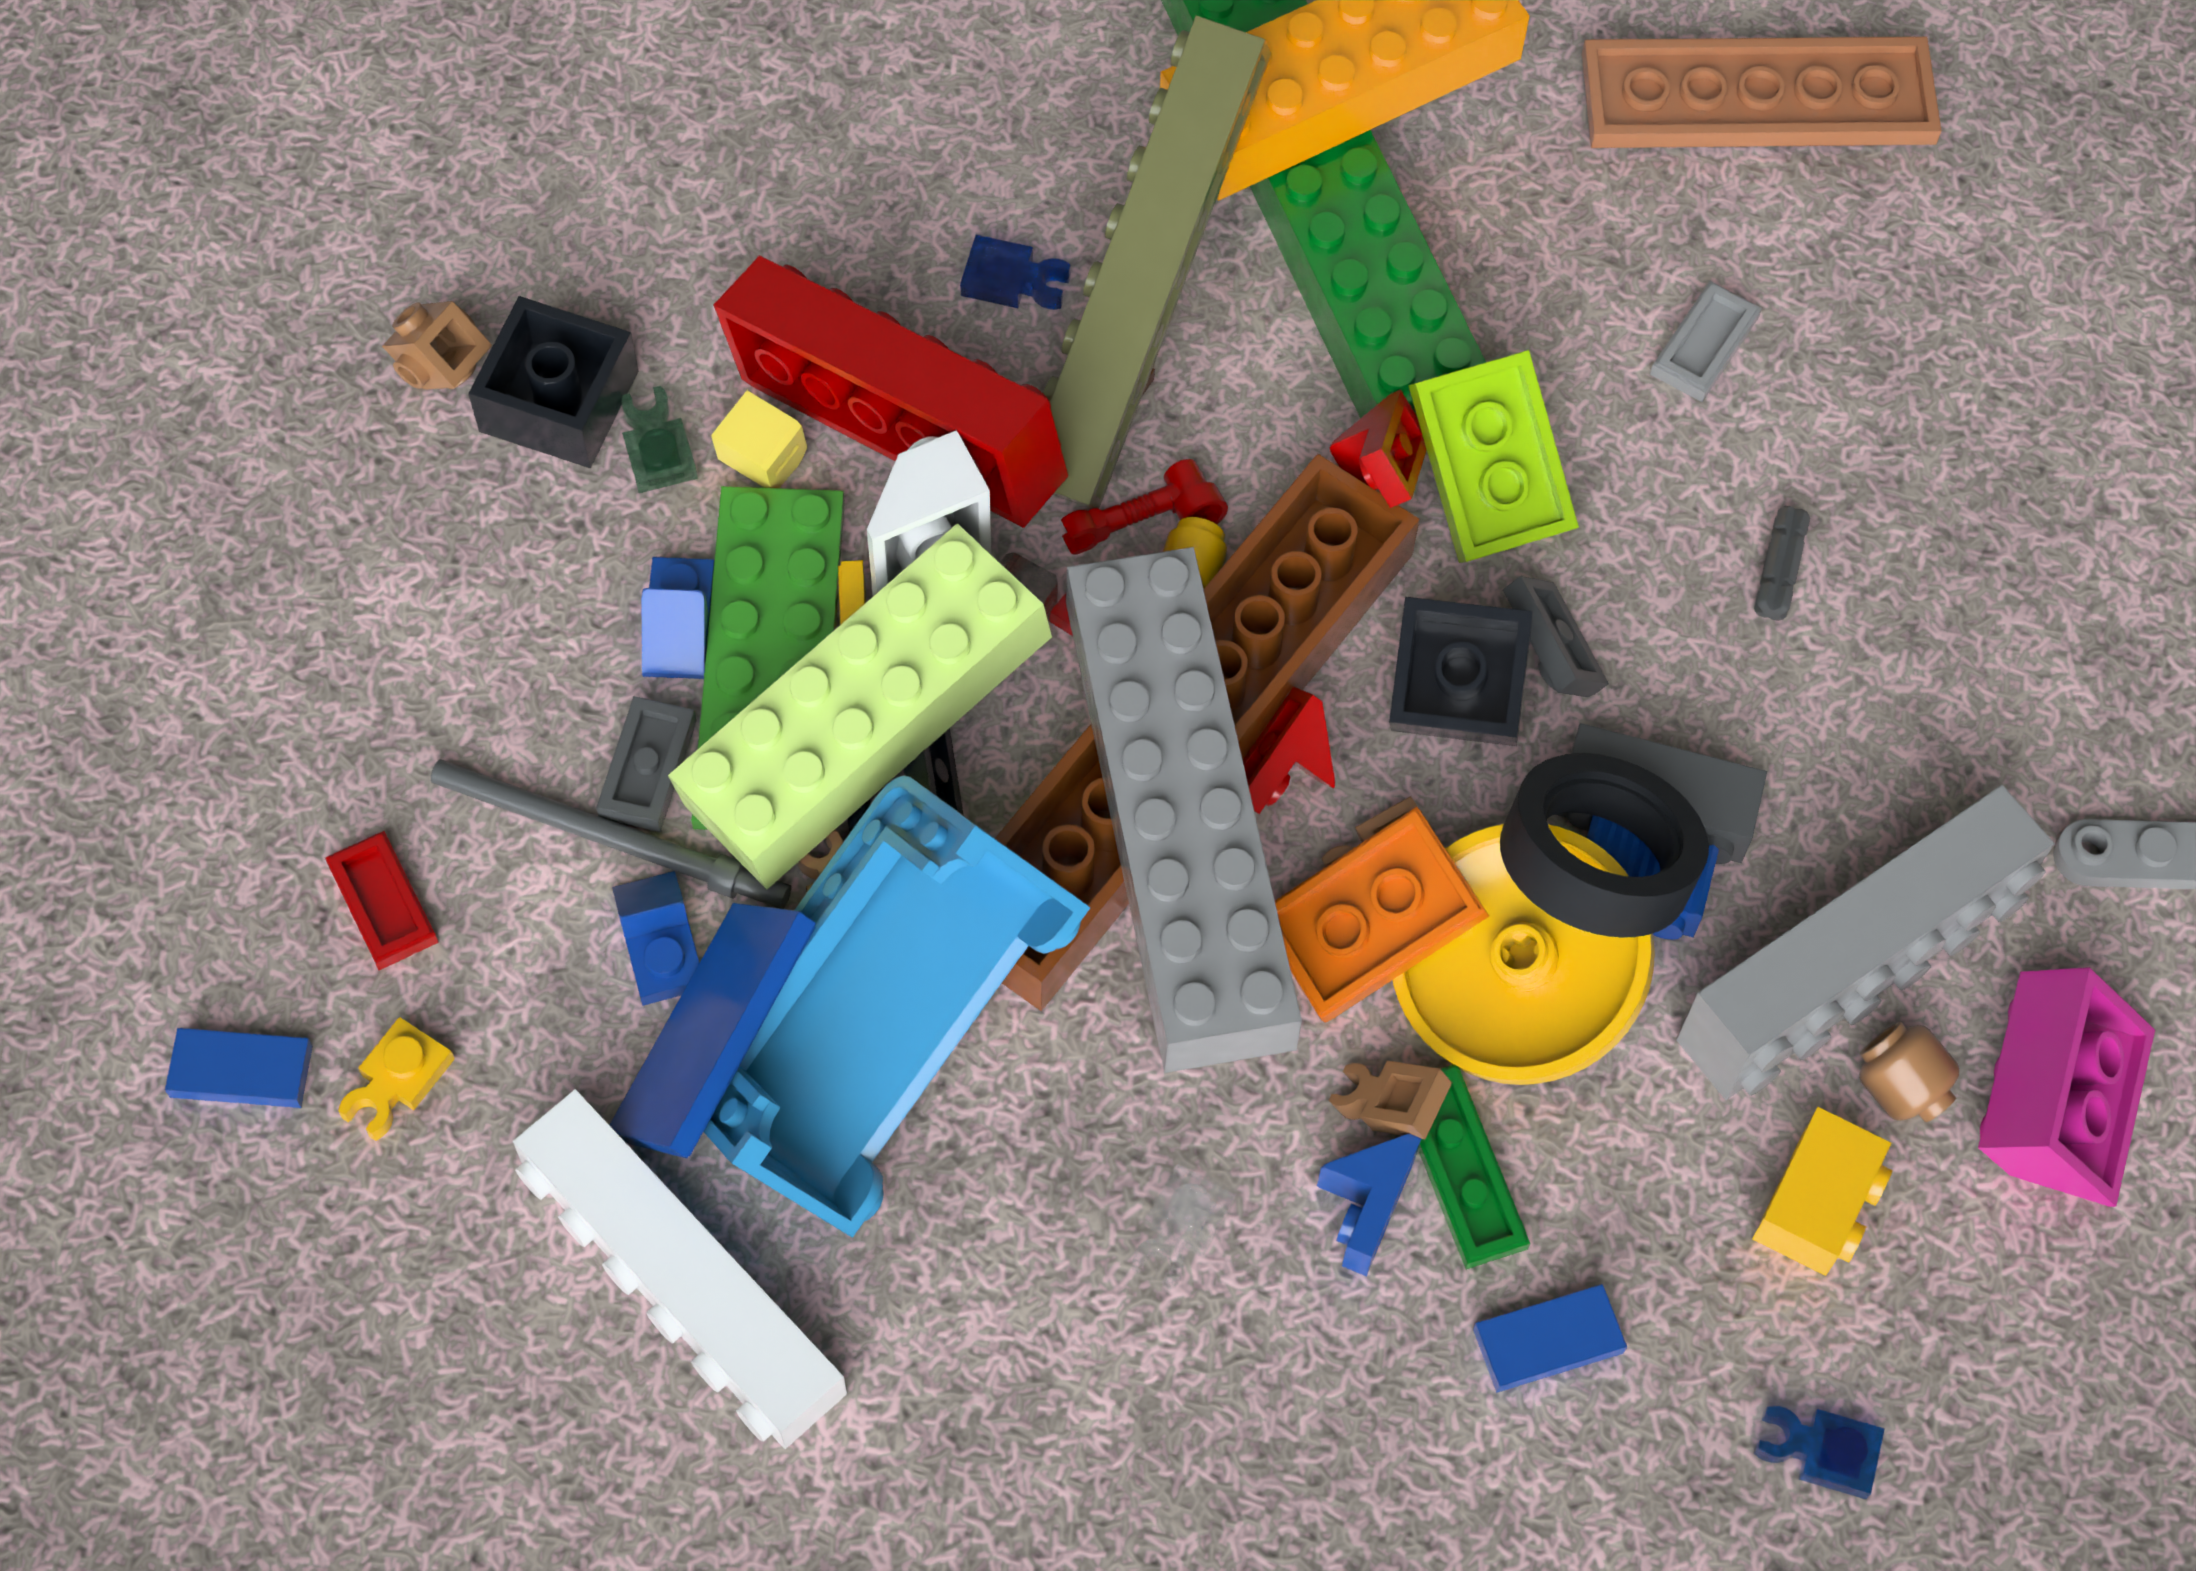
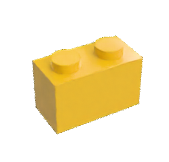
M1817 1106L1798 1141L1752 1239L1825 1276L1838 1258L1849 1263L1867 1227L1856 1221L1864 1201L1876 1206L1892 1174V1169L1882 1165L1892 1143Z

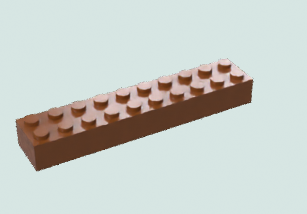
M1317 454L1203 589L1242 760L1292 688L1296 687L1303 690L1413 555L1420 519L1399 505L1390 508L1382 494L1373 490L1320 454ZM1091 724L995 837V839L1090 907L1081 920L1078 933L1067 946L1045 954L1037 952L1028 946L1002 982L1004 986L1040 1011L1046 1007L1129 905Z

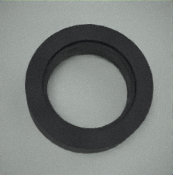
M1591 753L1560 755L1547 759L1535 766L1521 783L1500 834V852L1505 868L1511 879L1529 900L1547 914L1565 924L1586 932L1608 937L1628 938L1645 936L1671 925L1683 912L1704 870L1709 855V843L1705 827L1695 809L1679 791L1659 776L1636 764L1611 756ZM1582 813L1612 821L1629 830L1644 842L1656 857L1660 866V872L1650 876L1631 877L1595 868L1574 856L1556 839L1548 826L1547 819L1556 814Z

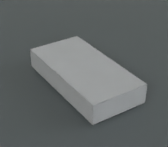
M1709 281L1654 362L1650 375L1703 402L1758 320L1762 308Z

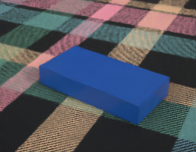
M177 1028L165 1091L170 1098L301 1108L313 1046L309 1038Z
M1603 1284L1477 1322L1473 1328L1496 1393L1624 1354L1627 1349L1625 1339Z

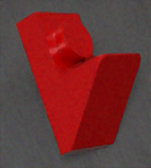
M1401 390L1388 395L1337 437L1329 447L1339 467L1373 490L1379 489L1390 508L1412 499L1427 451L1418 418Z
M1293 687L1243 759L1254 812L1260 814L1266 805L1271 806L1276 803L1284 794L1290 782L1288 772L1293 765L1318 782L1333 789L1335 787L1323 701L1313 694Z

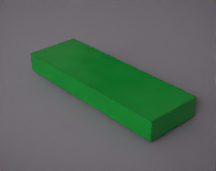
M1450 1065L1441 1068V1071L1452 1084L1426 1139H1421L1418 1151L1464 1267L1467 1270L1528 1250L1531 1243L1459 1067Z

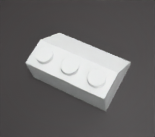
M957 430L939 438L935 436L923 438L914 443L907 451L898 454L867 527L873 596L957 523L991 554L990 490Z

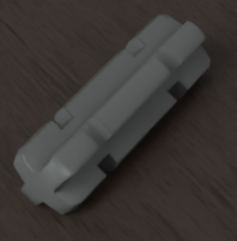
M1783 506L1777 512L1760 580V590L1757 593L1754 606L1756 614L1760 617L1776 621L1787 617L1793 596L1792 590L1796 583L1805 544L1804 538L1807 535L1810 516L1804 509Z

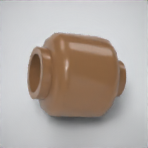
M1897 1022L1875 1037L1860 1052V1056L1865 1062L1860 1069L1859 1079L1892 1119L1902 1121L1919 1115L1924 1122H1929L1943 1113L1956 1100V1096L1950 1089L1959 1077V1065L1926 1026L1914 1025L1906 1028L1902 1022Z

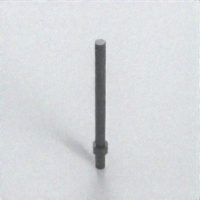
M439 759L433 767L431 773V783L707 882L708 890L732 899L737 894L779 909H784L790 898L791 885L776 881L769 889H766L733 857L720 854L717 858L705 855Z

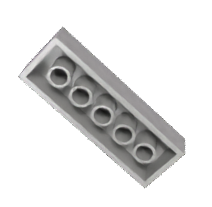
M2000 785L1698 992L1676 1039L1677 1042L1725 1100H1728L1742 1089H1745L1750 1096L1758 1093L1780 1074L1781 1070L1777 1067L1779 1063L1794 1053L1800 1060L1808 1058L1828 1042L1831 1034L1827 1030L1844 1018L1850 1025L1858 1023L1879 1006L1882 1000L1877 996L1893 984L1901 991L1905 990L1928 972L1931 965L1927 960L1943 949L1949 956L1957 954L1980 934V930L1976 927L1992 915L1998 922H2002L2018 911L2029 899L2025 891L2037 883L2046 873L2041 864L2055 843L2003 785Z

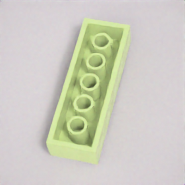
M957 523L668 776L684 806L766 889H769L910 764L923 750L927 749L1052 638L1044 604Z

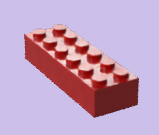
M759 255L713 304L740 377L744 382L896 461L898 454L907 451L914 443L923 438L931 436L939 438L957 430L990 490V511L1022 528L1026 527L1068 477L1061 442L1058 438L1051 412V404L1039 389L1030 384L1019 385L999 375L986 362L979 359L971 361L949 350L938 338L931 335L923 337L901 326L888 313L883 311L875 313L855 303L840 289H827L807 279L801 271L791 265L785 264L782 267Z

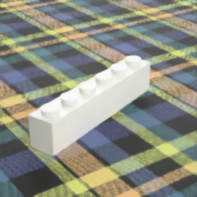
M576 1089L513 1140L522 1163L515 1171L523 1183L540 1200L549 1193L565 1209L558 1216L559 1220L581 1246H587L592 1240L609 1257L602 1263L603 1268L624 1293L629 1295L637 1288L653 1305L646 1312L647 1316L669 1342L674 1343L682 1337L698 1354L691 1360L693 1367L714 1391L719 1392L723 1387L727 1386L743 1403L736 1410L738 1416L760 1441L764 1442L772 1435L786 1449L847 1395L844 1376Z

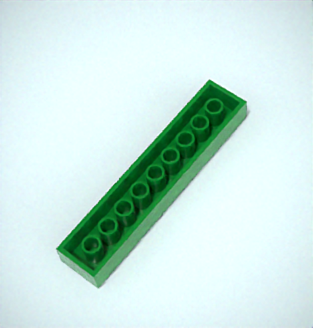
M1161 0L1178 36L1182 30L1190 32L1196 15L1243 32H1248L1308 4L1306 0ZM1371 130L1250 186L1360 418L1388 395L1398 390L1402 391L1416 414L1408 385L1486 363Z

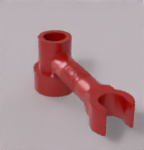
M1184 459L1174 463L1166 470L1164 481L1167 485L1138 496L1137 499L1132 498V500H1127L1126 503L1122 502L1120 505L1117 504L1104 510L1093 508L1088 511L1077 510L1067 514L1061 519L1067 533L1062 535V538L1070 553L1078 555L1091 550L1099 542L1105 541L1112 532L1169 510L1173 514L1176 513L1179 520L1187 517H1198L1218 524L1226 516L1228 505L1218 487L1214 483L1206 481L1196 461Z

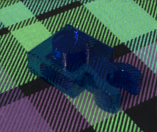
M975 235L960 282L961 296L1018 309L1022 295L1033 297L1034 301L1043 308L1051 310L1061 309L1063 290L1049 287L1046 283L1059 281L1069 284L1071 265L1064 260L1056 258L1035 263L1033 262V247Z
M1768 1406L1765 1409L1762 1421L1781 1427L1785 1433L1786 1441L1783 1444L1776 1445L1760 1440L1754 1451L1758 1458L1770 1463L1784 1462L1791 1457L1802 1460L1798 1480L1862 1499H1867L1871 1495L1885 1428L1820 1409L1814 1412L1811 1425L1807 1426L1801 1424L1796 1414L1785 1407Z

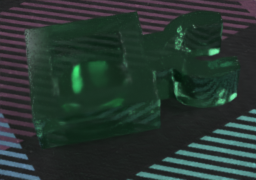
M661 386L653 387L656 404L653 408L646 411L638 410L634 407L630 393L622 396L624 418L635 429L623 432L622 435L639 494L698 479L682 419L667 421L670 412L668 398Z

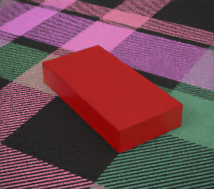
M385 831L325 857L328 867L378 970L384 969L439 943Z

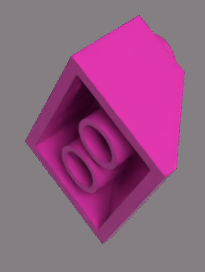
M2090 967L2020 972L2014 999L2010 1002L2008 1008V1025L2001 1054L1994 1066V1083L1987 1112L1980 1124L1978 1148L2010 1176L2105 1206L2116 1207L2155 1029Z

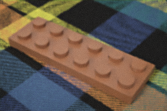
M1927 36L1585 40L1583 45L1582 62L1591 148L1936 145L1942 131Z

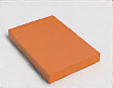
M1415 807L1275 900L1290 970L1318 1016L1325 1023L1342 1014L1489 917L1484 906L1418 807Z

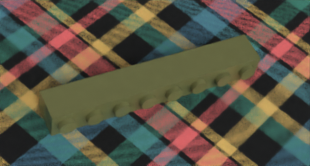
M1196 15L1190 32L1182 30L1175 42L1171 55V66L1176 67L1168 90L1160 88L1152 103L1149 123L1153 124L1154 128L1147 146L1139 145L1132 156L1127 172V180L1133 183L1125 205L1117 203L1109 217L1105 238L1111 240L1103 263L1095 261L1087 275L1083 295L1089 297L1081 320L1074 318L1066 331L1062 344V353L1066 354L1067 358L1060 377L1052 376L1043 392L1051 404V412L1068 472L1067 479L1053 494L1057 497L1090 509H1099L1271 57L1270 49L1263 38Z

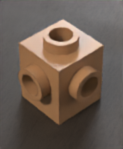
M453 301L427 304L417 302L410 305L394 320L392 327L396 331L382 347L395 360L393 367L406 383L417 389L428 390L454 389L460 386L473 374L476 369V363L491 348L492 344L477 329L472 318L463 309L458 307Z

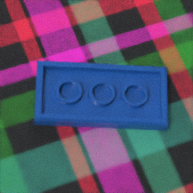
M738 903L731 905L609 1124L625 1143L683 1158L690 1157L812 935L816 924L813 920L800 911Z

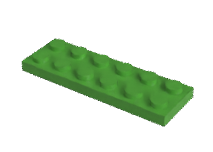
M721 486L698 749L836 629L839 587L838 566H840L845 504L844 491ZM692 814L693 829L708 830Z

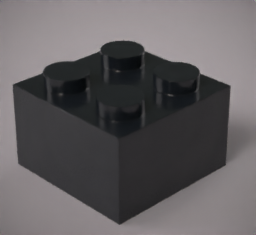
M518 296L468 393L479 432L591 469L639 372L632 334L629 331Z
M1405 597L1389 719L1391 731L1517 746L1533 611Z

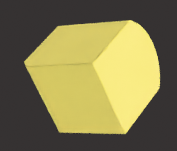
M748 390L711 435L718 460L764 488H780L798 467L807 450L802 425L791 416Z

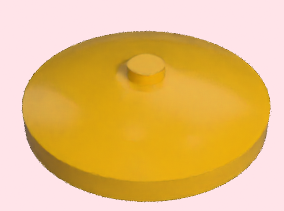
M1501 824L1473 832L1446 848L1489 914V917L1393 979V985L1401 1008L1413 1029L1443 1059L1470 1075L1488 1081L1515 1085L1539 1084L1555 1081L1587 1068L1607 1054L1627 1034L1637 1019L1650 989L1655 959L1654 935L1649 934L1628 938L1597 935L1565 924L1540 909L1522 893L1505 868L1500 852V834L1504 825ZM1548 825L1556 839L1580 860L1600 870L1628 876L1621 865L1599 845L1573 831Z

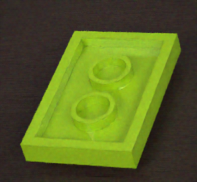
M1529 350L1408 385L1459 563L1472 561L1579 528Z

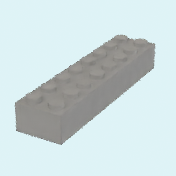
M1194 547L1067 567L1066 606L1164 1073L1296 1051L1302 1018Z

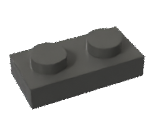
M1519 576L1503 589L1512 609L1533 611L1530 642L1540 659L1538 663L1540 674L1551 688L1556 690L1557 693L1590 697L1609 684L1554 582Z
M633 696L596 807L598 816L614 822L661 832L675 789L668 775L684 762L697 722L695 710Z

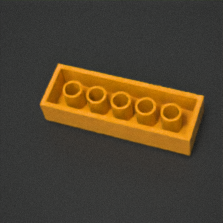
M1316 0L1246 32L1265 39L1270 49L1271 57L1217 200H1222L1520 60L1530 17L1529 13L1519 0ZM1171 66L1160 71V88L1168 90L1176 67Z

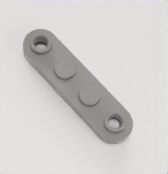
M2078 820L2069 824L2056 841L2053 850L2054 862L2065 878L2082 886L2196 889V822ZM2082 842H2090L2096 845L2100 854L2088 853L2083 848Z

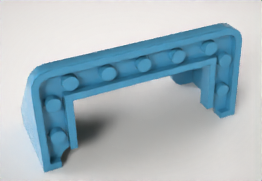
M903 775L895 778L877 795L794 910L800 911L816 923L815 929L707 1124L704 1133L733 1165L853 1238L864 1221L874 1216L883 1201V1176L872 1162L1027 947L1030 946L1035 951L1045 954L1067 946L1078 933L1081 920L1090 907L911 777Z

